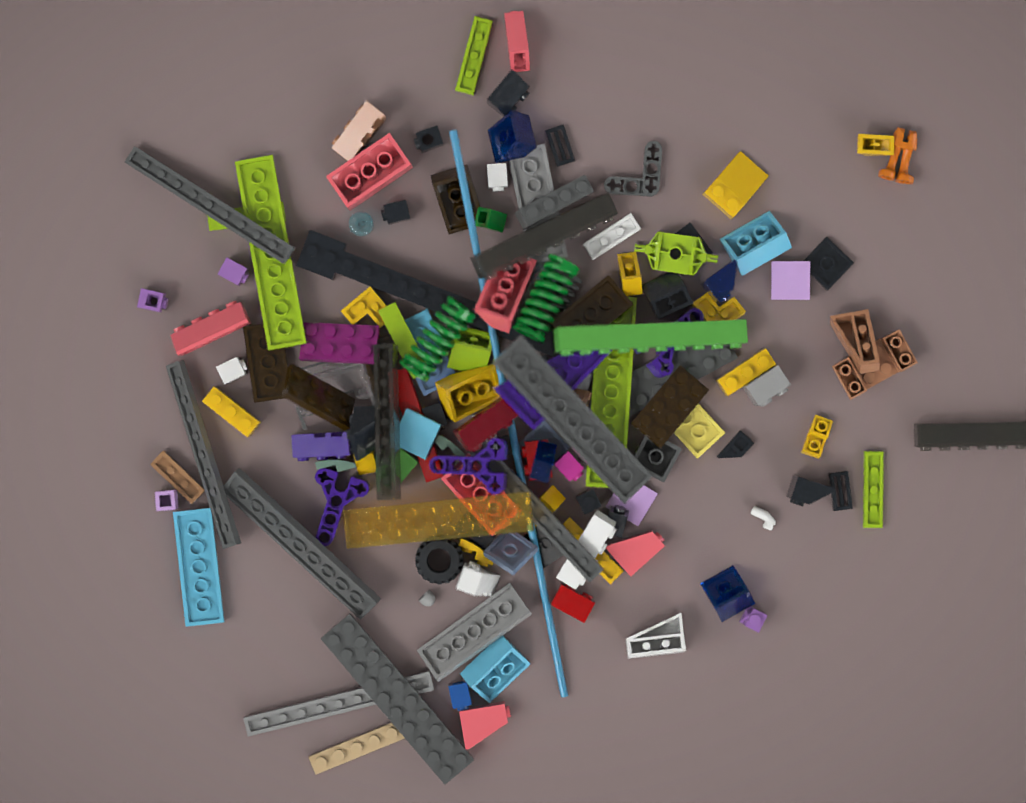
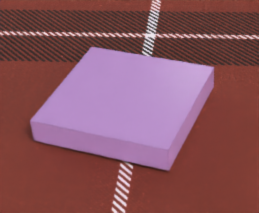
M772 261L771 300H810V261Z
M643 485L626 503H623L613 493L605 507L608 509L611 506L615 507V505L625 507L629 511L627 520L639 526L658 493Z

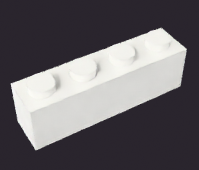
M596 510L578 541L594 558H596L598 553L602 555L607 547L605 541L607 538L611 539L617 530L614 528L616 521ZM568 559L556 577L574 589H577L579 584L583 586L586 581L584 576Z

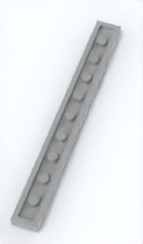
M430 671L405 677L419 694L434 690ZM358 688L246 716L243 719L249 737L376 704L363 688Z

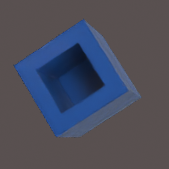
M460 681L448 684L453 709L457 708L458 711L469 709V705H472L468 683Z

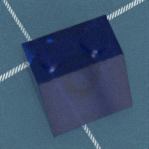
M511 110L488 129L496 163L523 158L537 148L530 117L527 114Z
M735 259L701 283L702 287L715 302H724L732 296L730 292L734 289L737 261Z
M734 565L700 583L721 622L755 604L749 589Z

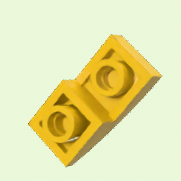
M814 415L801 453L817 459L821 457L833 424L832 420Z
M461 537L459 546L462 547V551L471 554L473 551H476L474 559L478 560L477 564L488 567V564L493 565V562L484 556V550L481 547Z

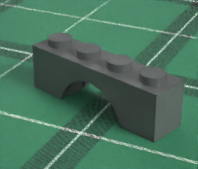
M583 175L520 208L514 214L523 230L555 212L589 196L594 190L586 175Z

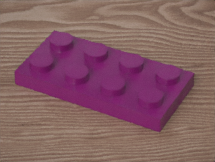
M303 323L307 344H303L300 347V361L376 364L380 334L379 326Z

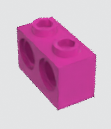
M568 451L553 463L569 481L572 479L577 481L584 474L582 472L584 468Z

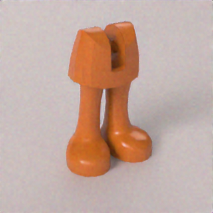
M897 127L893 134L894 155L890 156L887 166L879 171L878 176L882 179L893 181L896 174L897 160L900 151H903L895 182L913 184L914 177L908 173V166L912 152L917 149V132L910 130L906 142H903L905 129Z

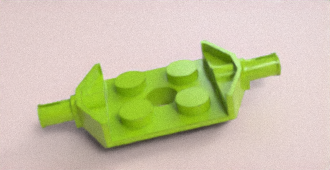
M661 231L655 234L649 244L641 245L635 243L634 246L638 247L634 248V252L647 254L652 270L693 276L698 272L703 263H718L717 259L719 258V255L706 253L701 237ZM673 248L680 250L681 256L679 259L671 257L670 252Z

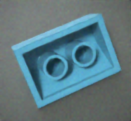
M770 211L720 238L731 261L742 276L792 248L787 233Z
M501 636L467 665L460 675L475 692L490 703L531 663L508 639Z

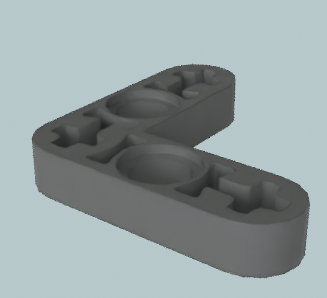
M650 141L645 146L642 178L608 177L604 182L605 191L614 195L655 196L659 192L661 144L657 141ZM652 145H655V148L659 150L654 154V159L658 158V161H647V157L651 158V151H648V148H651ZM652 163L657 166L655 174L647 172L648 164ZM646 176L649 178L657 177V181L653 180L652 182L653 187H656V190H653L652 193L645 189V186L649 185V179L645 180ZM611 180H614L615 184H621L620 180H624V192H620L621 187H615L613 191L610 190L607 183L609 184ZM629 181L635 182L637 185L636 191L629 192L626 189V184Z

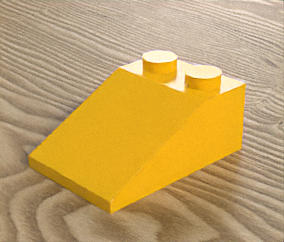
M739 151L702 195L732 219L768 178V175Z
M493 364L454 373L435 382L444 414L454 422L487 407L500 397L493 389L499 385L497 371Z

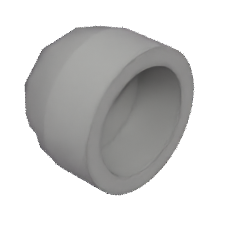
M428 590L419 599V602L424 606H432L435 602V596Z

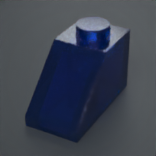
M538 440L529 478L546 483L549 482L557 449L556 444Z

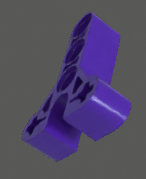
M693 308L685 312L673 323L692 322L689 317L690 314L695 316V322L703 321L704 315L700 309ZM667 348V351L656 352V356L646 364L655 377L663 378L673 372L672 357L674 348Z
M493 438L488 442L487 447L475 456H435L430 460L429 466L431 471L437 474L474 475L486 485L489 493L494 495L501 494L507 487V473L492 472L489 464L493 459H507V442L503 438ZM497 441L498 445H501V449H498V452L493 447L494 444H497ZM438 459H441L444 463V467L441 470L436 467ZM456 460H460L463 463V468L460 471L455 468ZM476 460H479L482 463V468L480 471H477L474 468V462ZM496 480L497 484L501 485L500 488H497V491L496 487H493V483H496Z
M322 468L316 472L315 480L321 485L327 500L316 534V538L322 545L328 546L333 542L344 506L355 498L368 494L370 485L366 480L351 476L348 488L345 491H339L336 488L339 472L329 468ZM326 471L327 476L332 479H326L323 482L319 474H323ZM363 483L366 491L358 493V489L354 486H359ZM335 495L340 496L342 499V503L339 506H335L332 503V497ZM327 514L335 515L336 522L334 524L327 523ZM322 532L329 533V542L321 541L320 534Z

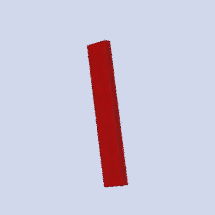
M403 368L389 373L388 375L402 415H404L406 408L424 415L409 371ZM434 444L426 460L417 456L426 483L442 478L445 475L434 473L430 469V460L438 456ZM440 459L436 461V467L439 470L442 469Z

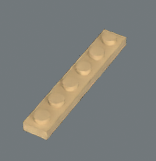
M391 722L309 756V760L315 774H319L405 738Z

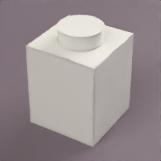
M506 163L487 164L488 189H492L493 192L504 191V188H508Z
M235 357L216 367L224 384H228L246 375L245 370L248 369L244 359L240 360L239 357Z

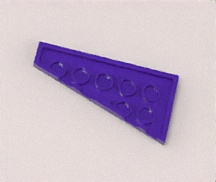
M592 351L590 355H580V352H573V355L561 356L559 354L547 360L546 363L573 391L609 354H599V351ZM509 381L493 388L532 430H535L544 421V418Z

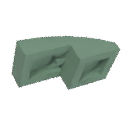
M440 434L437 435L435 442L441 450L449 446L456 456H466L452 441Z
M328 459L315 462L317 470L336 465L337 472L356 467L355 462L342 459Z

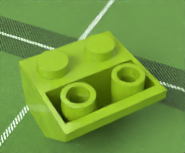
M472 328L460 331L461 338L453 339L455 346L450 350L447 368L467 371L487 366L492 350L489 333Z

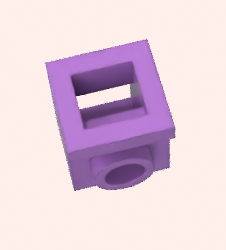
M141 288L137 307L162 313V309L167 308L168 298H165V293ZM154 297L158 300L157 304L155 305L151 303V300Z
M747 605L739 622L759 633L767 615Z

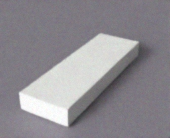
M632 213L583 243V246L592 260L641 230V227Z

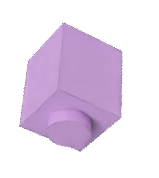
M176 489L155 492L156 511L176 510L179 508Z

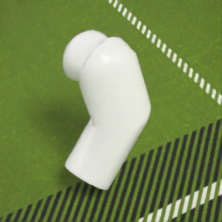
M757 506L753 507L751 515L764 520L763 527L772 530L776 522L771 514Z

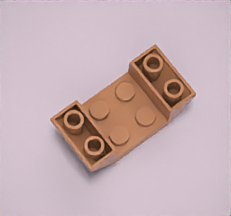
M900 329L875 341L880 361L879 371L860 374L850 356L845 357L832 366L850 400L894 374L902 372L918 363Z

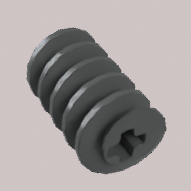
M568 273L561 275L572 280V286L560 281L555 283L567 289L569 293L564 295L552 289L556 296L564 300V303L548 302L559 308L560 313L568 308L565 305L566 303L572 304L569 297L576 296L572 292V290H579L576 283L583 282L576 276L573 279L568 277Z

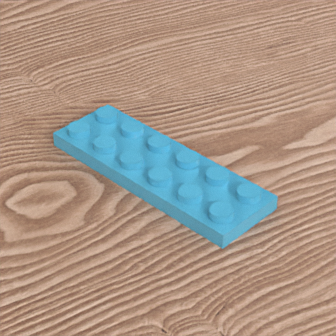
M203 508L173 512L185 626L223 623L225 620L211 509Z

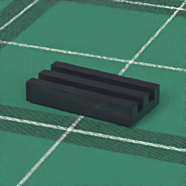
M564 124L545 130L556 166L560 167L575 162ZM558 130L562 132L570 159H566ZM552 132H554L563 161L561 162L559 161L550 134Z
M848 471L828 473L830 487L835 488L834 477L836 476L839 493V507H837L836 491L834 490L831 493L833 511L853 509ZM843 475L845 480L848 504L847 506H844L841 476Z

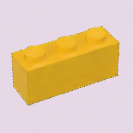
M763 348L716 379V382L724 394L729 396L775 366L776 363L767 349Z
M214 386L202 400L203 403L246 437H250L261 423L260 420L217 386Z

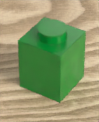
M478 207L475 225L489 231L503 233L507 214L493 209Z

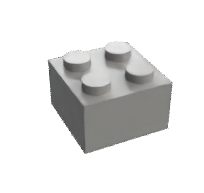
M775 365L742 388L754 406L760 405L764 407L773 401L771 397L774 395L781 396L787 392V387L791 384L780 367Z

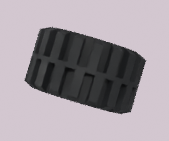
M435 535L421 543L415 556V565L419 575L425 581L427 580L429 583H436L437 585L447 584L454 580L461 572L463 553L459 544L452 538L445 537L444 535ZM441 548L449 553L451 562L447 569L436 571L430 567L428 556L434 549Z

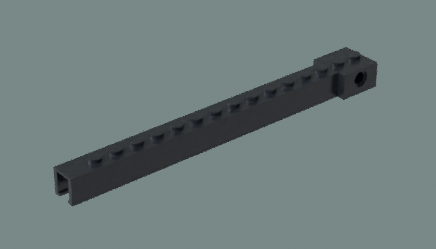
M309 230L296 264L297 267L333 281L336 274H339L432 311H439L450 318L453 317L441 305L443 303L447 304L449 301L447 299L448 296H452L476 315L473 322H465L466 324L489 332L487 323L474 311L477 302L345 252L346 243ZM515 318L512 327L516 324L517 318ZM526 324L534 331L539 330L545 333V341L540 343L520 334L512 327L509 333L496 329L497 336L510 341H514L521 335L538 352L551 357L561 354V352L555 353L554 332L552 331L546 332Z

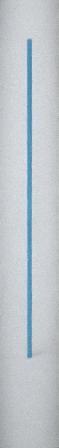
M452 130L449 133L482 293L486 283V275L457 130ZM487 324L495 360L501 354L497 331ZM496 368L500 385L506 382V377ZM515 423L508 427L516 473L526 484ZM525 514L530 542L538 546V551L533 555L560 696L563 698L568 696L535 524Z

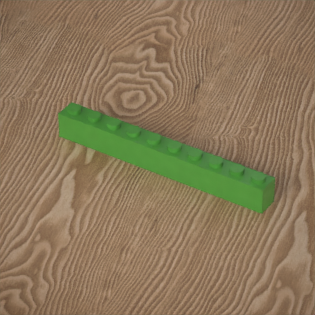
M746 320L557 327L554 329L555 353L561 352V356L573 355V352H580V355H590L592 351H599V354H610L611 350H618V353H630V349H637V352L640 353L649 352L648 349L656 348V352L667 351V348H674V351L686 350V347H693V350H703L705 346H712V349H723V345H730V348H742V344L748 343Z

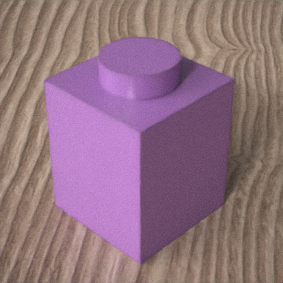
M229 258L225 259L218 272V275L238 286L241 283L245 284L250 274L247 273L248 268Z

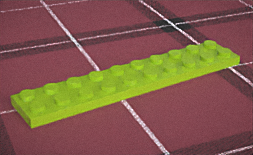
M273 155L235 161L244 216L289 244ZM249 242L268 350L307 344L291 256L286 264H283Z
M628 297L633 306L610 325L635 324L637 298ZM630 349V353H618V350H613L593 370L591 411L626 449L633 349ZM587 465L586 487L609 488Z

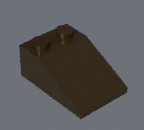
M466 164L464 169L475 220L480 204L468 165ZM457 168L431 175L432 185L448 234L468 229Z

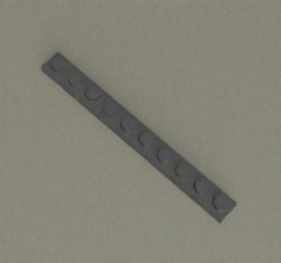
M134 146L125 160V163L281 263L286 264L295 250L293 246Z
M184 360L167 365L166 369L222 547L225 549L241 544Z
M484 441L481 448L474 452L472 450L468 451L471 456H475L485 449L488 443ZM493 459L490 462L489 468L492 472L507 473V487L505 490L507 495L590 583L598 576L604 568L504 460Z

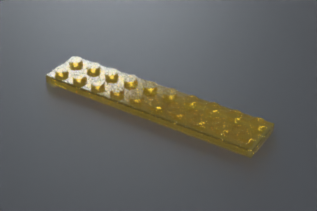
M530 492L343 510L347 549L534 531Z

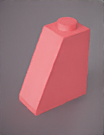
M523 11L504 13L510 68L515 72L530 71Z
M648 531L609 543L606 550L632 576L665 547L662 543L664 538L658 532L654 534L652 531Z
M505 701L469 707V709L459 711L465 749L472 748L508 723L507 718L511 717L509 706H505Z

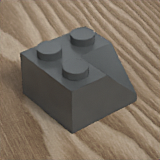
M644 436L633 456L652 477L665 482L682 448L669 441H666L659 448Z

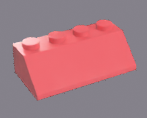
M388 133L328 174L326 178L349 211H351L413 167L394 138Z
M502 247L500 248L474 309L490 327L506 333L510 332L534 275L537 260Z
M236 300L226 304L227 308L222 311L219 309L213 310L208 313L209 317L203 320L202 317L192 320V325L186 328L184 325L175 328V333L170 336L177 355L184 356L251 324L252 322L243 303H237Z
M462 461L455 465V468L459 471L463 468ZM477 461L474 462L475 470L480 471L481 465ZM445 474L441 478L492 536L511 523L522 512L505 491L496 495L489 493L486 485L474 475ZM493 483V487H496L497 491V488H500L497 483Z

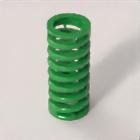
M553 254L548 255L551 262L544 263L543 267L546 271L539 273L541 280L535 281L534 286L536 289L530 291L531 298L525 301V305L528 308H522L520 311L523 317H518L516 324L512 327L520 334L540 343H544L545 333L539 330L534 331L526 324L549 332L550 327L533 316L551 323L555 321V318L536 306L556 314L559 313V308L546 302L541 297L559 304L564 303L562 298L554 295L546 288L553 289L564 295L569 293L567 289L559 286L549 278L572 286V280L562 276L554 269L568 273V277L572 279L580 271L579 267Z
M448 296L447 299L449 301L447 304L443 303L441 307L455 321L439 311L435 313V316L449 329L434 320L429 321V324L444 338L424 328L423 333L437 346L421 336H418L416 339L432 355L414 344L410 346L411 350L426 363L409 353H405L404 357L399 361L408 371L425 382L430 379V372L436 371L435 364L442 363L441 355H448L449 350L447 347L453 348L455 346L453 339H460V331L467 330L468 326L465 322L471 323L476 318V315L452 296Z

